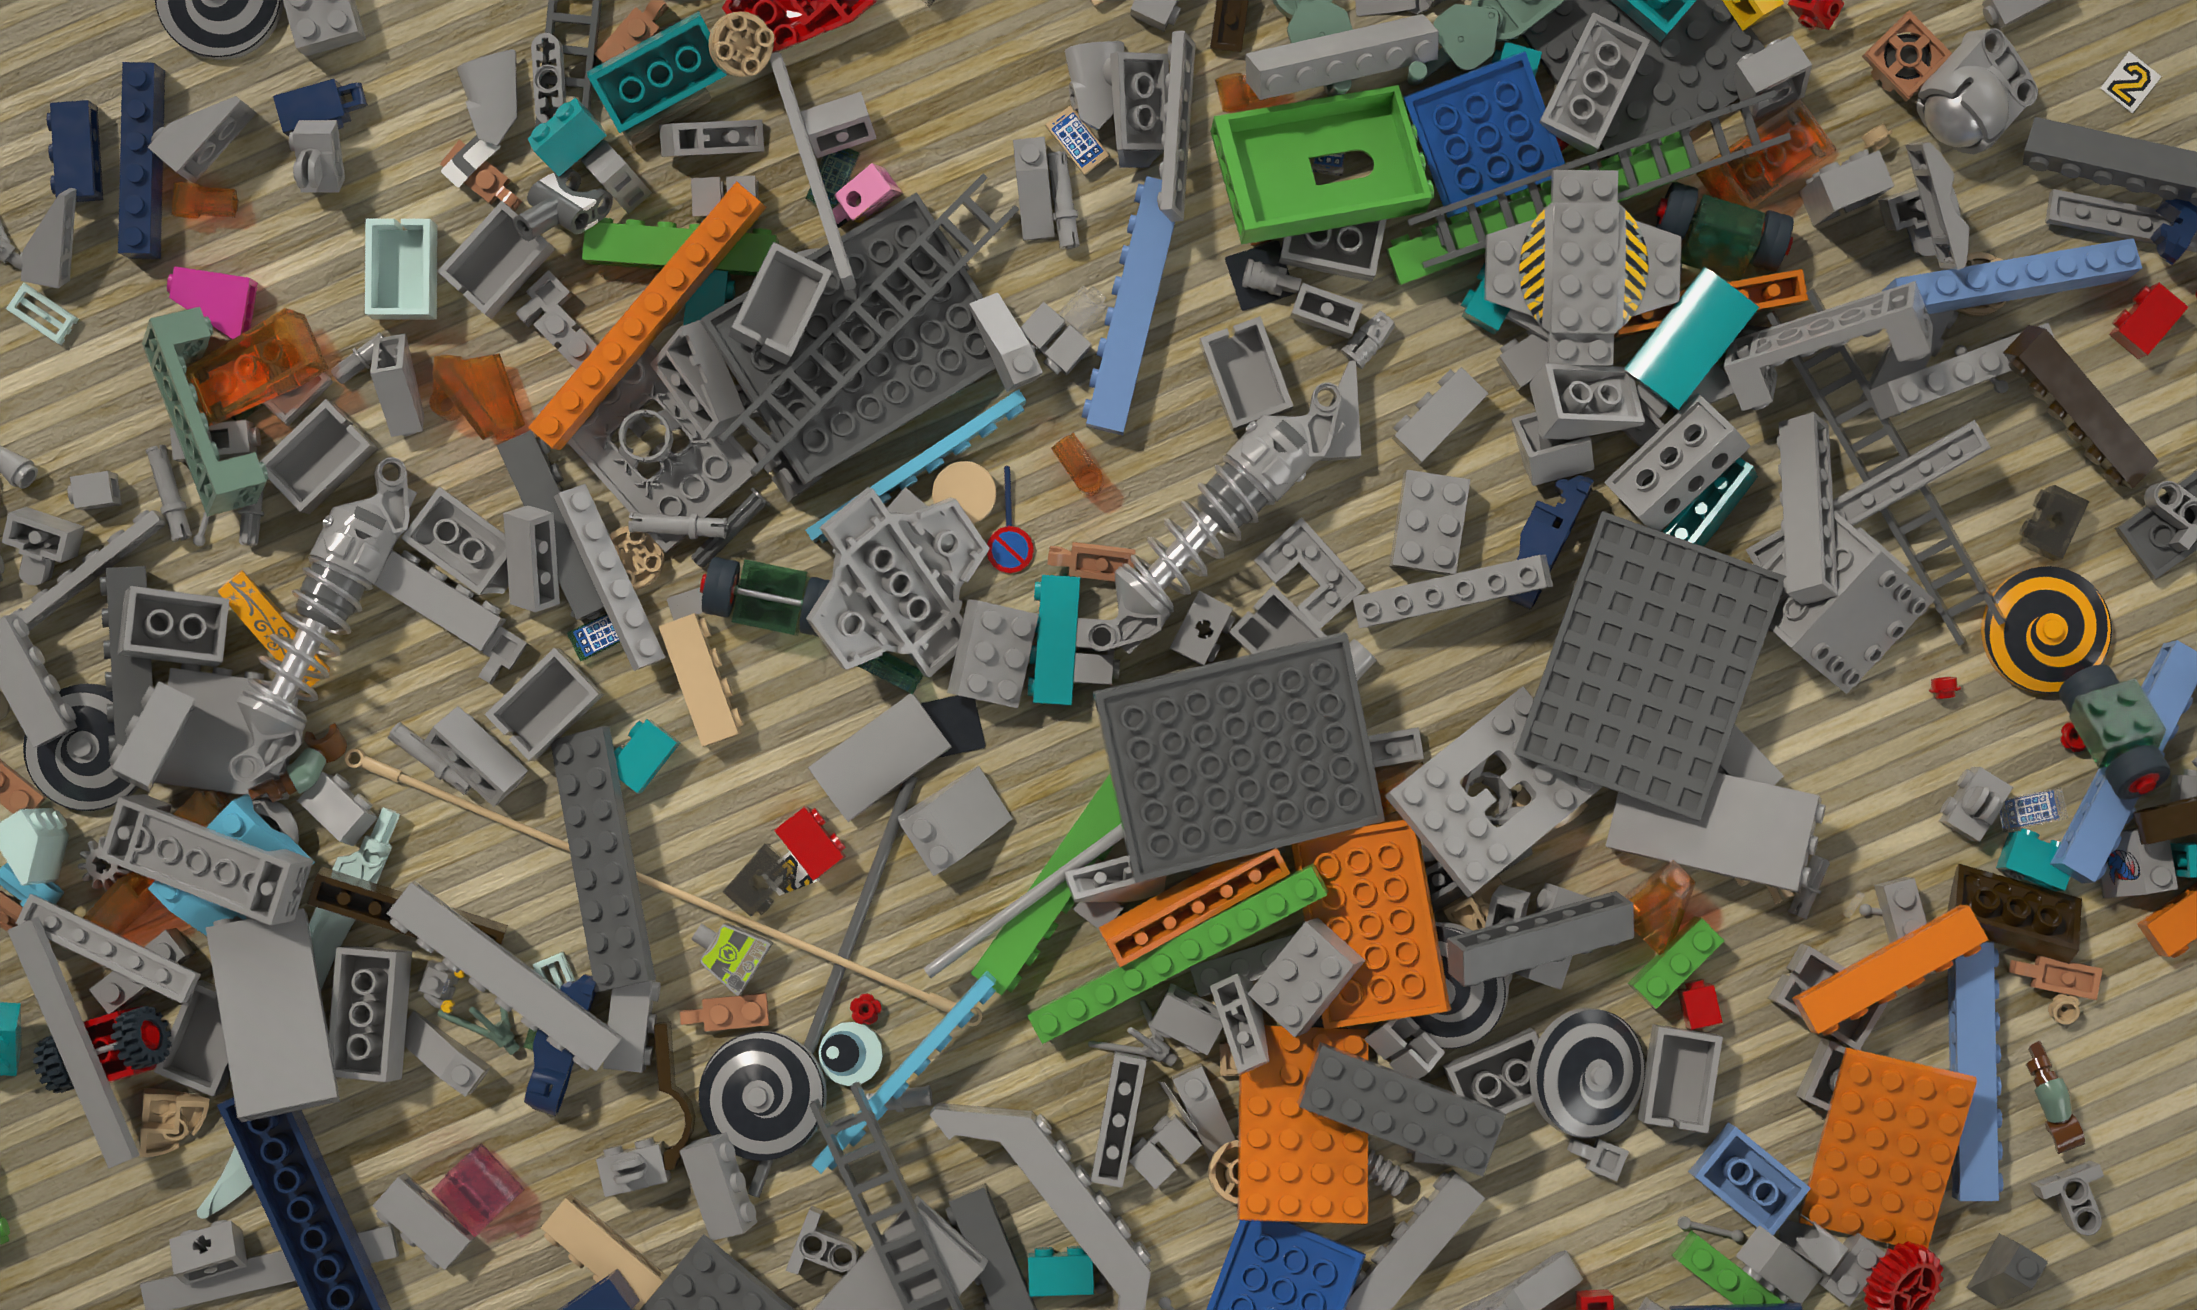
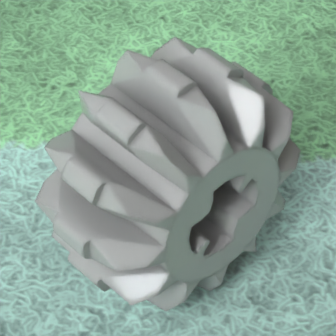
M106 836L100 837L98 843L96 841L88 842L90 851H81L79 853L82 858L86 859V863H80L77 867L81 870L87 869V873L83 875L82 880L90 881L93 879L92 888L100 889L103 886L106 891L113 890L115 884L119 887L124 886L125 879L123 876H132L133 871L108 862L111 864V868L105 869L106 865L102 863L103 859L100 858Z

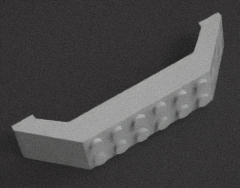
M938 1103L932 1107L929 1115L949 1140L958 1135L1000 1142L1119 1295L1117 1310H1145L1151 1274L1150 1262L1152 1260L1150 1259V1253L1140 1241L1136 1244L1130 1238L1131 1229L1120 1215L1117 1218L1110 1212L1112 1210L1110 1207L1111 1203L1101 1190L1095 1193L1091 1188V1177L1082 1165L1074 1166L1070 1160L1072 1158L1071 1151L1061 1139L1057 1142L1050 1135L1052 1127L1042 1114L1036 1117L1033 1111L948 1103Z

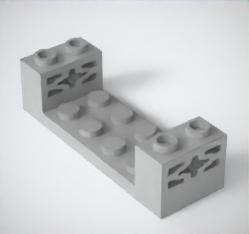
M1914 281L1734 339L1728 347L1724 368L1741 410L1744 411L1751 408L1752 410H1760L1768 406L1770 402H1773L1778 377L1775 367L1785 363L1789 358L1798 355L1808 357L1815 354L1821 348L1830 345L1832 347H1839L1848 343L1852 338L1862 335L1863 337H1871L1885 328L1898 362L1904 360L1917 361L1931 352L1933 325L1917 283Z
M145 794L118 798L100 855L101 859L268 925L295 920L313 859L287 849L265 851L172 815L170 814L171 804Z

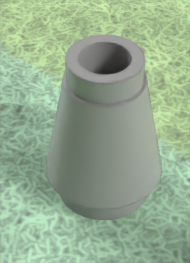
M0 445V473L13 487L18 486L24 489L31 485L38 474V469L34 467V462Z

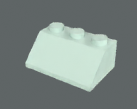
M53 808L21 809L0 822V851L22 886L50 883L59 879L69 834L65 829L67 826L66 820L59 811H54Z

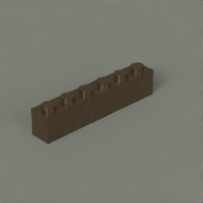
M2028 325L2003 352L2010 361L2008 364L2010 369L2018 376L2024 377L2027 380L2029 391L2037 398L2043 399L2046 402L2048 413L2056 420L2062 421L2065 424L2067 435L2075 442L2081 443L2084 446L2086 457L2094 464L2100 465L2105 471L2103 476L2116 487L2121 485L2133 489L2159 462L2046 328Z
M325 867L319 870L307 902L308 905L418 939L409 930L403 933L390 923L392 917L387 914L403 892ZM452 908L498 944L502 945L508 925Z

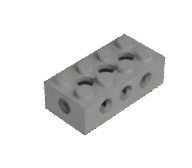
M1698 393L1604 483L1646 527L1661 531L1751 446Z

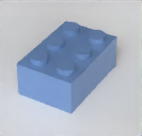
M1729 1122L1688 1171L1757 1228L1760 1225L1772 1235L1775 1234L1811 1189Z

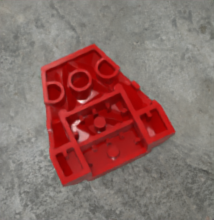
M726 0L722 9L726 14L733 12L752 13L763 20L774 34L772 53H775L855 21L878 0Z

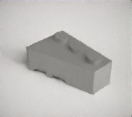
M700 320L679 327L650 365L705 440L723 433L745 409L722 355Z

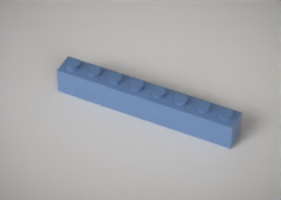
M1146 176L1144 185L1138 183L1134 202L1140 203L1137 215L1131 214L1127 233L1132 234L1129 246L1123 245L1119 264L1125 266L1122 277H1115L1112 295H1116L1117 299L1114 308L1108 306L1104 325L1110 327L1107 339L1100 338L1096 355L1102 357L1099 369L1093 368L1089 387L1095 389L1092 400H1085L1081 417L1087 419L1086 427L1122 436L1175 222H1171L1158 207L1157 197L1162 189V180Z
M2132 238L1966 266L1959 270L1948 269L1895 278L1882 292L1916 281L1928 314L2126 281L2140 271L2142 265L2135 240Z
M2178 640L2162 645L2118 731L2128 750L2144 745H2154L2161 751L2164 757L2165 753L2163 750L2167 742L2174 738L2179 729L2178 720L2190 708L2193 702L2191 695L2197 686V651ZM2115 739L2050 865L2070 875V877L2080 883H2094L2104 875L2107 869L2105 862L2110 853L2114 852L2119 846L2122 839L2120 833L2124 825L2133 819V812L2136 811L2134 806L2139 797L2127 800L2120 799L2106 779V768L2113 760L2123 754Z
M1989 941L1980 944L1982 949L1969 957H1964L1962 954L1953 959L1954 965L1948 968L1949 1068L1953 1072L1975 1076L1977 1080L1951 1168L1952 1197L1959 1201H1999V1192L2003 1191V1177L2001 1173H1998V1160H2002L2003 1156L2002 1143L1998 1141V1128L2002 1126V1113L2000 1109H1997V1096L2001 1094V1080L1996 1074V1064H1999L2001 1060L2000 1046L1996 1044V1031L2000 1029V1016L1998 1012H1995V999L1999 998L2000 990L1999 983L1995 980L1994 967H1997L1999 963V954L1997 948H1994V942Z

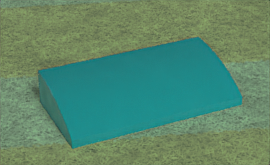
M1704 267L1680 297L1679 302H1676L1624 370L1673 409L1679 410L1759 309V306Z

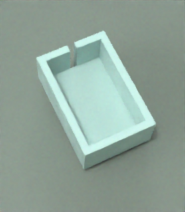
M366 219L365 315L373 320H437V224L431 219H401V223L396 219Z

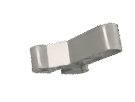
M1563 1250L1547 1258L1503 1289L1478 1301L1469 1303L1459 1310H1541L1578 1285L1583 1278L1567 1250Z

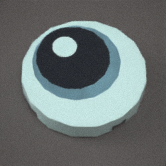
M842 1022L831 1028L822 1039L819 1048L820 1065L825 1074L836 1083L851 1086L859 1081L862 1084L871 1079L880 1068L883 1057L882 1043L876 1032L866 1024Z

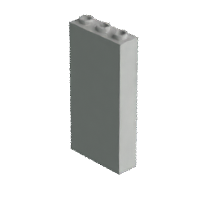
M1717 773L1700 821L1618 792L1606 847L1620 852L1800 893L1801 887H1807L1809 883L1811 868L1806 867L1809 855H1815L1818 836H1814L1816 823L1822 824L1826 805L1821 804L1822 798L1819 795Z
M305 909L297 910L294 921L275 925H268L246 916V920L233 922V919L230 918L221 919L213 922L214 926L206 927L238 1119L241 1122L340 1102L308 915Z
M916 1196L914 1202L959 1297L984 1270L989 1260L919 1196ZM903 1210L881 1234L885 1243L916 1230L907 1210ZM920 1239L889 1252L898 1272L929 1260ZM872 1244L812 1310L904 1309L874 1244ZM934 1269L903 1281L911 1301L942 1289ZM946 1297L917 1310H947L951 1305Z

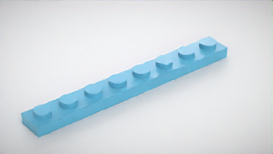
M1018 389L869 488H873L883 504L891 499L889 495L891 492L899 487L901 490L905 487H911L918 481L917 475L925 470L928 473L935 471L944 464L943 458L953 452L957 456L971 446L970 440L978 435L981 438L988 436L998 428L996 423L1006 417L1010 421L1024 411L1022 406L1026 404V399ZM853 499L805 530L814 543L818 540L822 544L828 541L819 527Z
M988 971L980 977L868 1100L877 1121L888 1110L884 1106L885 1103L892 1096L897 1100L909 1087V1084L905 1081L913 1073L919 1076L931 1063L927 1057L935 1049L941 1052L952 1040L949 1033L957 1025L962 1029L974 1016V1013L970 1010L978 1002L984 1005L995 993L996 990L992 986L995 984L996 978ZM866 1121L844 1129L836 1135L842 1151L849 1143L854 1147L866 1134L863 1130L867 1124ZM828 1145L812 1163V1166L821 1174L827 1167L833 1170L837 1166Z

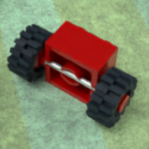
M140 1006L113 1012L83 1022L109 1083L155 1070L156 1065L166 1060L165 1057L169 1056L170 1051L167 1048L172 1047V1042L167 1040V1037H171V1031H166L165 1027L168 1026L166 1020L161 1021L163 1015L160 1012L156 1013L155 1008ZM52 1035L40 1040L37 1043L39 1047L34 1050L38 1057L33 1058V1064H38L39 1068L34 1070L36 1075L41 1073L42 1077L39 1079L41 1084L47 1083L45 1088L49 1091L53 1090V1093H63L75 1089Z

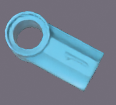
M8 862L0 869V886L21 900L20 904L22 907H24L30 894L37 895L55 905L64 894V891L53 882L22 886Z

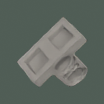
M605 139L580 159L628 214L652 194Z
M2164 481L2151 485L2144 494V501L2147 507L2178 530L2168 545L2178 552L2189 550L2197 539V498L2173 481ZM2161 488L2166 490L2169 495L2166 505L2161 503L2158 498ZM2187 507L2190 508L2195 515V519L2192 524L2188 523L2184 517V512Z
M2087 1161L2031 1183L2035 1196L2044 1200L2055 1196L2064 1222L2073 1231L2089 1236L2094 1235L2101 1228V1214L2088 1184L2091 1181L2104 1177L2100 1164ZM2075 1181L2077 1186L2076 1192L2072 1196L2067 1197L2065 1188L2068 1183ZM2086 1211L2089 1217L2088 1222L2084 1226L2079 1227L2077 1218L2080 1213Z
M811 1206L786 1271L798 1275L805 1259L839 1272L849 1271L859 1257V1249L851 1239L817 1227L823 1210ZM807 1237H818L822 1242V1248L819 1251L809 1250L805 1243ZM841 1247L849 1249L852 1253V1260L846 1263L840 1262L835 1256V1251Z

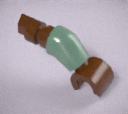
M336 723L331 724L327 735L320 739H316L312 732L306 731L304 740L308 748L292 764L286 766L287 770L279 774L280 778L275 780L274 777H271L249 788L248 793L251 800L267 793L270 800L274 803L284 798L283 794L286 792L289 795L297 791L301 794L314 786L325 764L339 759L346 751L347 742Z
M2037 1041L2029 1046L2028 1050L2033 1059L2026 1063V1067L2031 1076H2036L2033 1081L2037 1088L2034 1091L2047 1119L2045 1121L2046 1130L2050 1132L2057 1154L2085 1145V1137L2080 1123L2072 1114L2070 1094L2063 1078H2058L2055 1071L2050 1070L2052 1064L2041 1041Z

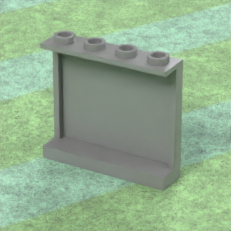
M182 663L181 669L170 668L168 686L194 698L195 708L155 783L249 795V788L271 777H274L275 780L280 778L279 774L287 770L286 766L289 765L290 756L286 758L278 776L266 771L258 778L247 783L234 780L229 774L228 769L231 759L250 748L253 744L252 735L237 704V699L243 690H249L265 697L264 694L248 684V679L255 678L267 683H272V681H265L264 674L246 671L244 678L232 676L233 670L213 667V673L200 672L201 665ZM294 696L291 704L297 708L298 699ZM248 759L239 760L235 765L237 775L243 778L250 776L253 772L252 762ZM287 792L284 793V798L282 799H289V794ZM267 793L259 796L269 798Z

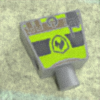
M727 922L723 923L717 933L701 924L691 939L707 949L699 962L737 996L743 993L774 943L769 939Z

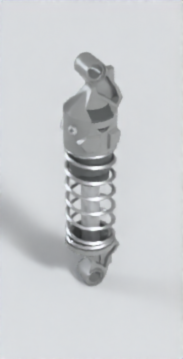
M1325 382L1315 388L1311 396L1309 413L1307 415L1297 417L1262 415L1256 422L1253 421L1246 427L1247 432L1231 447L1226 456H1223L1225 464L1223 466L1215 465L1217 473L1206 485L1198 483V488L1202 492L1197 498L1199 510L1187 501H1181L1182 508L1193 519V522L1184 530L1172 520L1164 519L1165 526L1175 536L1176 540L1167 548L1157 539L1147 537L1148 544L1157 553L1159 558L1150 565L1139 556L1131 555V562L1140 571L1142 576L1128 564H1122V567L1119 566L1114 572L1118 616L1112 620L1095 623L1090 627L1087 633V640L1092 649L1098 652H1105L1122 647L1130 655L1143 640L1159 633L1165 621L1171 616L1170 612H1174L1173 603L1164 592V589L1169 586L1181 594H1191L1190 586L1181 574V571L1186 568L1200 577L1207 576V568L1198 553L1202 550L1216 559L1224 558V550L1215 535L1220 533L1233 541L1241 540L1239 528L1243 524L1257 523L1258 513L1265 505H1275V502H1278L1296 482L1304 479L1306 476L1305 472L1314 463L1324 458L1332 439L1345 426L1337 417L1342 396L1341 391L1336 385ZM1324 390L1330 391L1335 398L1334 404L1328 407L1321 405L1317 399L1318 393ZM1211 541L1217 552L1207 547L1206 544ZM1194 559L1200 570L1189 564V562ZM1176 577L1183 587L1174 583L1173 579ZM1104 628L1110 632L1111 640L1106 646H1098L1093 642L1092 635L1095 630Z
M386 458L376 466L374 476L377 494L375 496L335 506L332 508L329 516L325 517L323 528L309 554L311 557H308L312 565L310 568H303L306 577L300 590H292L293 595L298 598L296 608L299 615L286 611L281 613L282 618L299 629L294 639L278 634L269 635L273 642L288 651L283 661L267 656L258 657L263 665L276 672L272 683L255 678L247 680L251 687L264 694L265 697L249 690H243L237 699V704L252 735L253 744L250 748L234 756L229 762V774L234 780L242 783L251 782L266 771L278 776L286 758L292 755L302 744V733L306 726L307 718L291 702L294 696L305 701L319 700L317 693L302 682L304 676L317 679L329 678L328 670L313 659L315 654L328 657L340 655L339 648L324 635L326 631L340 635L351 633L350 626L346 623L348 617L362 611L359 602L364 592L373 589L372 585L375 586L397 539L408 529L409 508L417 492L408 488L406 466L398 458ZM390 464L397 468L399 475L396 481H388L383 477L382 469L384 465ZM321 642L332 651L319 648ZM312 665L321 673L310 671L308 668ZM300 687L309 695L297 692L298 688ZM241 759H248L253 764V772L248 777H240L235 772V765Z

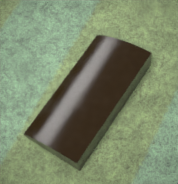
M1958 864L1951 888L1948 911L1959 905H1969L1988 941L2068 964L2079 952L2082 898Z

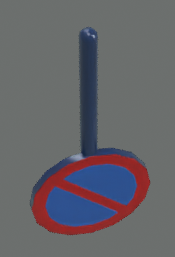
M1005 466L1006 527L999 528L989 538L987 545L990 549L987 552V556L994 568L1005 573H1015L1028 566L1033 557L1034 547L1032 539L1025 531L1019 527L1012 526L1010 467Z

